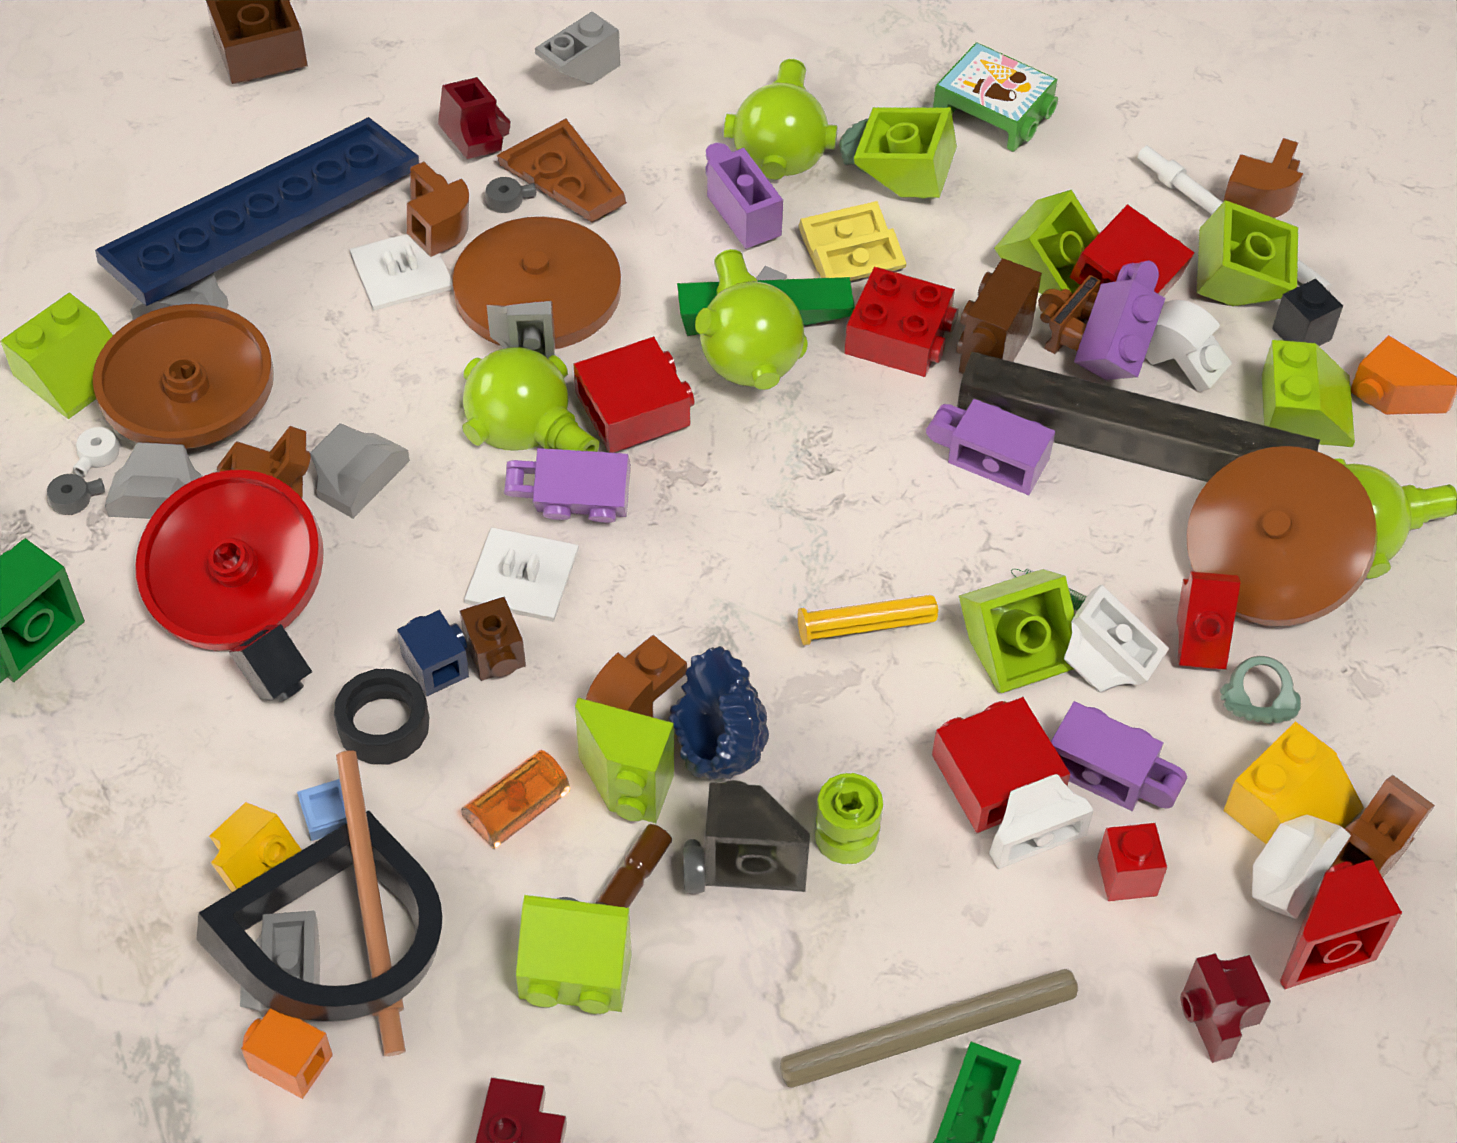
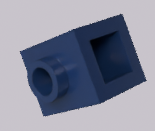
M440 609L429 615L416 617L405 626L397 629L401 655L427 697L469 677L465 650L468 648L466 639L456 623L449 625Z

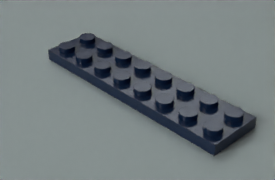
M367 117L95 249L97 263L145 306H148L410 173V167L419 164V155L370 117Z

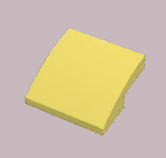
M878 201L800 219L798 228L821 278L850 277V281L869 277L874 266L895 271L903 269L907 265L893 228H887Z

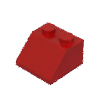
M1372 859L1355 865L1351 862H1342L1325 872L1324 878L1301 924L1281 976L1280 982L1284 990L1377 960L1402 915V911Z

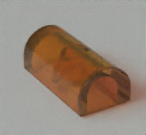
M540 749L461 808L462 817L495 849L570 792L568 778L558 762L549 753Z

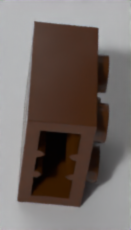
M1002 258L993 273L988 271L985 273L978 289L976 301L969 300L961 315L960 324L965 326V330L961 334L956 348V353L961 355L958 373L969 376L976 381L999 387L1032 331L1042 276L1041 272Z

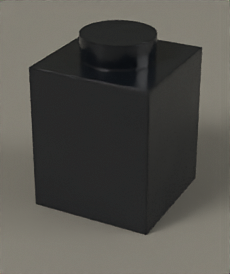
M1315 278L1282 295L1272 329L1284 341L1316 343L1318 346H1321L1332 340L1343 305Z
M281 624L267 625L229 651V654L260 699H275L277 697L279 702L290 698L304 687L301 680L313 672Z

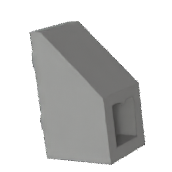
M592 11L535 47V54L559 72L593 84L620 66L619 29Z

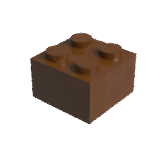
M206 0L213 36L232 84L308 66L302 30L289 0Z

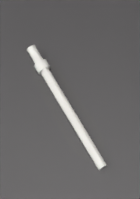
M1149 146L1143 147L1139 152L1138 159L1158 173V179L1170 189H1179L1211 215L1223 203L1186 175L1187 170L1175 160H1166ZM1298 259V281L1305 284L1316 278L1328 291L1331 289V283Z

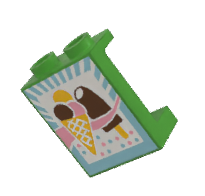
M976 42L936 84L933 108H951L952 114L958 108L1007 131L1009 134L1007 149L1015 152L1024 140L1028 142L1032 139L1038 124L1044 118L1049 119L1054 113L1058 104V97L1055 96L1058 79Z

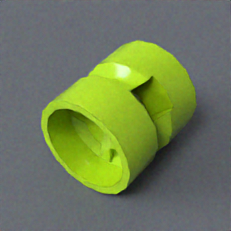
M843 773L830 778L821 787L817 800L815 841L821 853L831 861L840 864H857L866 860L875 851L879 841L883 797L878 786L866 776L856 773Z

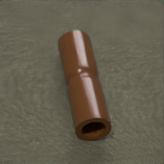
M648 824L626 856L624 865L616 871L595 904L629 908L643 887L644 879L651 875L672 843L670 834L660 826Z

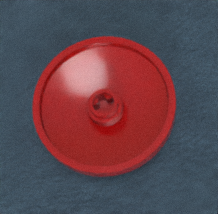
M225 470L211 473L179 488L152 515L141 536L136 555L138 589L145 606L154 619L177 639L202 649L232 650L267 625L281 624L285 629L300 615L312 598L321 576L324 555L323 539L316 518L298 493L281 480L251 470Z

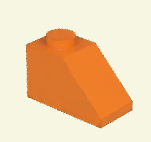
M1388 335L1359 363L1351 385V393L1385 415L1447 413L1451 409L1457 395V377Z

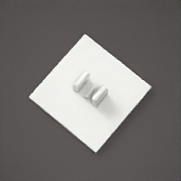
M408 234L350 249V254L373 311L453 289V282L441 254L438 253L430 257Z
M491 527L465 595L464 603L478 605L505 596L511 613L554 622L579 550V545Z

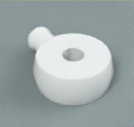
M93 427L84 431L76 442V451L80 460L73 466V471L83 477L86 476L91 467L99 468L111 464L119 454V441L115 434L104 427Z

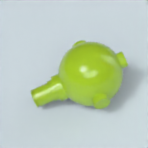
M796 59L782 61L776 81L752 92L742 102L736 114H726L724 138L734 139L736 150L745 148L763 174L773 180L805 172L820 160L825 149L835 150L838 125L828 124L821 104L804 87L806 67L801 61Z
M735 249L725 250L714 259V265L720 281L717 288V296L710 302L707 308H703L698 313L695 322L696 331L700 334L701 347L710 366L726 380L742 386H755L761 390L770 389L779 383L780 378L791 370L797 360L802 358L807 350L808 342L804 335L803 320L797 306L788 295L777 287L758 282L748 272L740 251Z
M508 347L492 352L483 359L479 357L474 358L465 367L463 377L466 383L463 392V408L467 422L463 424L462 428L466 437L473 444L480 446L486 442L493 447L512 451L531 449L540 445L545 449L597 452L599 449V441L580 428L575 421V416L568 411L569 398L564 380L568 375V369L559 357L551 355L547 358L539 352L528 348Z
M1335 459L1358 478L1365 488L1374 509L1378 540L1374 561L1366 577L1368 579L1380 577L1391 569L1389 561L1400 551L1410 530L1420 529L1423 523H1427L1429 520L1457 514V491L1451 484L1426 489L1416 488L1413 485L1400 486L1393 477L1381 469L1365 464H1346L1344 459Z

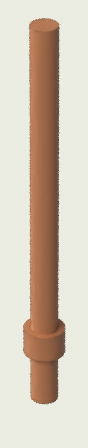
M349 750L336 754L373 979L391 969L392 965L356 751ZM403 999L372 1014L379 1018L385 1056H395L406 1052L399 1012L404 1010Z

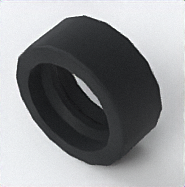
M373 669L358 674L342 687L335 699L334 718L339 737L347 751H356L358 760L369 764L395 763L408 758L418 750L428 735L430 717L427 700L421 685L409 674L395 669ZM378 699L399 700L406 703L411 711L410 718L403 726L387 734H368L362 732L355 727L353 722L354 716L359 709L367 703Z

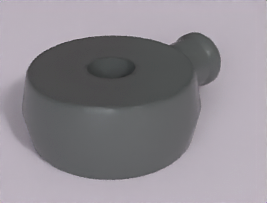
M510 177L493 179L488 183L485 191V199L488 206L498 213L513 212L521 206L523 198L536 196L534 183L521 186L517 180Z
M76 474L60 475L48 485L47 501L53 510L59 514H77L88 506L91 495L105 492L102 478L86 482L81 476Z
M695 839L688 840L683 848L684 892L690 894L705 892L704 848Z

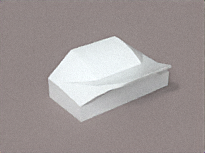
M1100 585L1090 592L1071 621L1072 636L1064 660L1098 692H1103L1123 684L1141 685L1147 682L1169 648L1103 585Z
M1056 774L1012 790L1005 816L993 840L989 854L997 868L1001 869L1084 837L1088 832L1093 809L1086 798L1074 794L1064 784L1059 775Z
M1307 814L1281 823L1253 864L1252 897L1263 907L1296 919L1351 835L1341 826Z

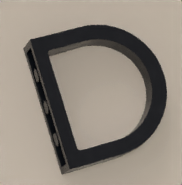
M369 810L366 811L377 878L404 903L412 917L415 929V939L408 952L395 966L385 973L368 981L351 985L330 986L307 982L290 975L278 967L245 932V930L262 921L263 914L275 913L353 865L347 823L198 912L196 940L251 996L279 1013L311 1021H343L376 1013L393 1005L409 994L422 981L434 961L442 930V907L436 887L423 867Z

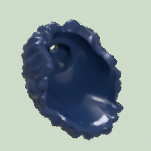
M722 646L709 648L701 655L691 657V666L686 669L687 682L681 686L685 696L678 699L676 705L671 706V715L668 717L669 721L674 723V733L677 735V742L682 746L680 756L685 761L686 769L694 777L705 776L709 780L717 778L731 779L734 775L743 774L761 760V752H763L769 739V730L766 725V708L761 704L757 690L749 681L750 672L746 667H742L743 663L741 660L734 658L730 650H724Z

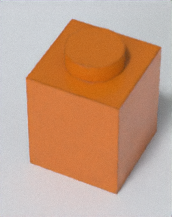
M271 1008L262 1019H256L249 1026L243 1038V1047L241 1048L250 1071L301 1099L305 1097L333 1056L325 1032L299 1018L279 1013Z

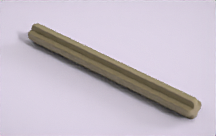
M1062 969L787 1055L780 1060L781 1074L786 1085L791 1088L1072 1000L1079 991L1077 981L1071 970Z

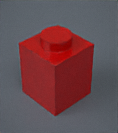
M1156 823L1106 828L1097 859L1108 902L1158 896L1167 870V863Z

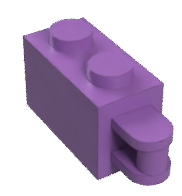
M723 143L709 145L706 148V159L708 160L706 164L707 197L744 248L747 249L781 236L783 199L745 148L732 152Z
M1143 261L1136 264H1125L1121 268L1116 282L1101 284L1074 359L1076 364L1104 380L1137 378L1139 376L1166 299L1154 292L1159 272L1153 262Z
M973 399L967 411L950 404L941 405L926 428V433L932 441L950 448L948 463L1026 495H1030L1050 460L1055 430L1044 427L1038 422L1029 421L1004 411L997 406L989 405Z
M537 448L536 461L512 460L507 462L504 494L518 498H533L537 512H543L545 518L567 520L570 519L571 514L589 515L588 519L591 521L602 523L615 522L616 517H627L631 468L629 455L625 453ZM524 474H535L534 486L523 485Z
M1073 701L1051 740V743L1071 774L1069 782L1132 812L1139 798L1161 808L1173 807L1187 780V774L1183 769L1159 758L1164 742L1152 737L1150 733L1143 729L1132 728L1108 717L1100 709L1086 707L1076 701Z

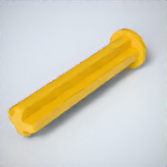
M924 595L807 612L805 608H799L797 619L800 638L805 646L810 645L813 639L935 622L939 612L935 597L933 595Z

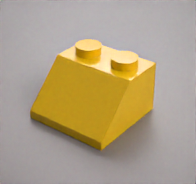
M1295 721L1234 781L1223 811L1267 845L1278 826L1283 822L1307 814L1345 829L1360 815L1364 806L1337 753Z

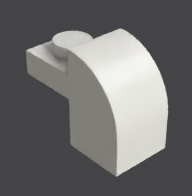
M1185 300L1164 302L1145 356L1151 365L1174 358L1195 389L1200 392L1210 389L1232 364L1212 335L1219 328L1220 324L1209 312Z

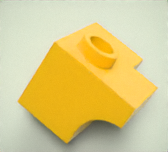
M247 802L209 835L219 850L216 857L210 863L231 892L302 850L277 814Z

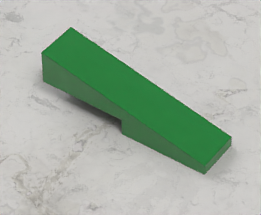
M850 277L758 280V282L777 287L788 295L797 306L803 320V325L850 317L855 308ZM719 282L677 283L680 315L687 337L699 334L695 327L697 315L703 308H707L710 302L717 296Z
M970 1041L933 1143H993L1017 1078L1021 1060Z

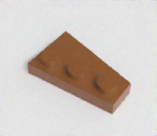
M567 118L497 155L501 167L529 184L534 183L535 188L590 222L627 203L622 189Z

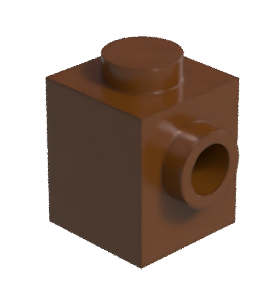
M505 596L459 610L462 632L481 681L492 677H504L517 669L526 667L523 638Z

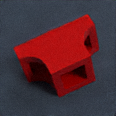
M1190 571L1189 579H1183L1176 621L1179 631L1177 655L1179 666L1227 670L1241 584L1238 575Z

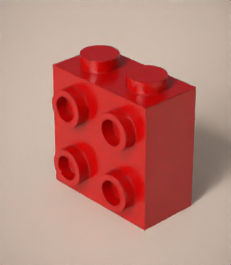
M1127 204L1082 251L1070 278L1081 285L1091 275L1101 280V286L1104 283L1116 282L1119 272L1125 264L1151 261L1157 266L1159 272L1154 292L1164 297L1181 278L1195 252Z
M874 266L847 323L844 354L926 377L932 361L939 363L946 343V338L943 337L945 331L952 333L957 321L959 308L953 307L955 289Z
M654 336L573 364L575 393L609 453H614L690 426V407L695 404L693 392L687 381H680L676 374V366L669 351H662Z
M1024 697L1010 702H995L983 712L965 719L961 717L953 718L945 722L935 732L932 756L976 833L1001 824L1012 790L1055 774L1059 775L1064 784L1068 786L1071 774Z

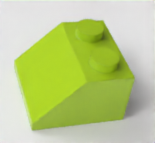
M873 107L854 156L855 165L900 197L940 198L957 148L951 108Z
M1071 189L1036 200L994 249L1001 259L1004 258L1041 272L1042 276L1038 293L1043 294L1048 289L1060 291L1068 289L1073 294L1080 284L1071 279L1070 275L1082 251L1098 236L1099 232Z
M1225 200L1199 228L1197 294L1231 306H1239L1281 299L1284 293L1297 288V226Z
M69 292L1 339L0 342L13 376L64 417L70 419L96 400L93 388L94 366L102 348L113 334L95 311Z
M1272 340L1261 374L1265 440L1353 447L1355 437L1350 375L1316 343Z
M1041 569L959 595L969 640L997 692L1004 693L1074 670L1064 660L1072 636L1071 621L1075 616L1065 575Z
M578 698L575 704L579 759L609 811L616 812L619 816L629 821L645 820L657 823L674 777V723Z
M524 895L516 968L519 999L527 1000L532 1005L538 1007H553L556 1004L578 1006L581 1010L591 1014H604L608 1011L622 1012L632 957L630 908Z

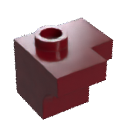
M478 77L442 85L438 125L466 159L502 151V136L509 135L511 121L496 105L497 100Z
M1214 953L1196 958L1180 996L1185 1017L1190 1023L1195 1022L1212 1063L1232 1058L1242 1037L1241 1029L1260 1024L1271 1002L1250 955L1230 960H1219L1217 954Z
M491 1077L475 1143H563L567 1127L566 1116L543 1112L546 1096L545 1086Z

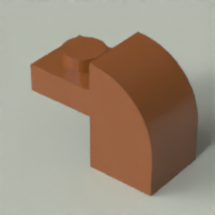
M1283 138L1272 163L1240 154L1228 181L1223 202L1227 200L1272 218L1288 212L1295 203L1303 173L1298 172L1301 161L1294 159L1299 142Z
M424 161L410 167L412 200L407 202V234L432 257L456 246L466 236L469 226V190L462 178L448 184L441 174H437Z
M289 426L271 451L236 441L217 466V472L225 470L261 472L281 480L302 498L303 476L308 470L311 459L310 452L306 450V431Z
M652 635L626 657H623L619 652L616 653L594 679L587 693L586 700L653 717V702L686 675L687 662L655 635Z
M1394 775L1390 776L1384 781L1361 817L1345 828L1351 836L1331 867L1342 862H1351L1355 865L1372 859L1381 876L1384 877L1414 841L1415 838L1413 836L1435 805Z

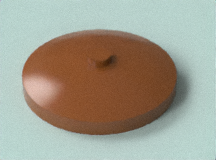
M554 217L519 218L498 224L484 231L466 246L460 254L453 272L454 298L456 307L464 322L478 335L499 346L501 345L490 337L487 305L508 306L552 301L555 349H561L590 337L599 331L612 317L621 296L620 265L610 245L597 233L581 224Z
M182 304L151 311L130 321L119 329L107 341L97 357L93 371V388L104 418L112 428L124 437L136 443L184 445L185 449L222 440L247 425L260 412L271 393L274 369L269 346L264 336L249 320L233 311L217 306Z
M1290 446L1260 449L1243 455L1224 466L1206 483L1192 507L1187 526V550L1194 572L1238 575L1241 584L1235 616L1266 626L1303 624L1323 617L1344 604L1358 590L1367 577L1374 561L1378 540L1374 509L1365 488L1358 478L1343 464L1328 455L1307 448Z

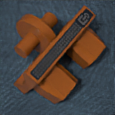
M1089 275L1073 294L1068 289H1062L1061 291L1048 289L1043 292L1038 300V306L1042 312L1040 319L1042 322L1049 324L1052 331V337L1045 343L1044 349L1056 354L1064 345L1078 351L1087 326L1084 321L1089 320L1101 280Z

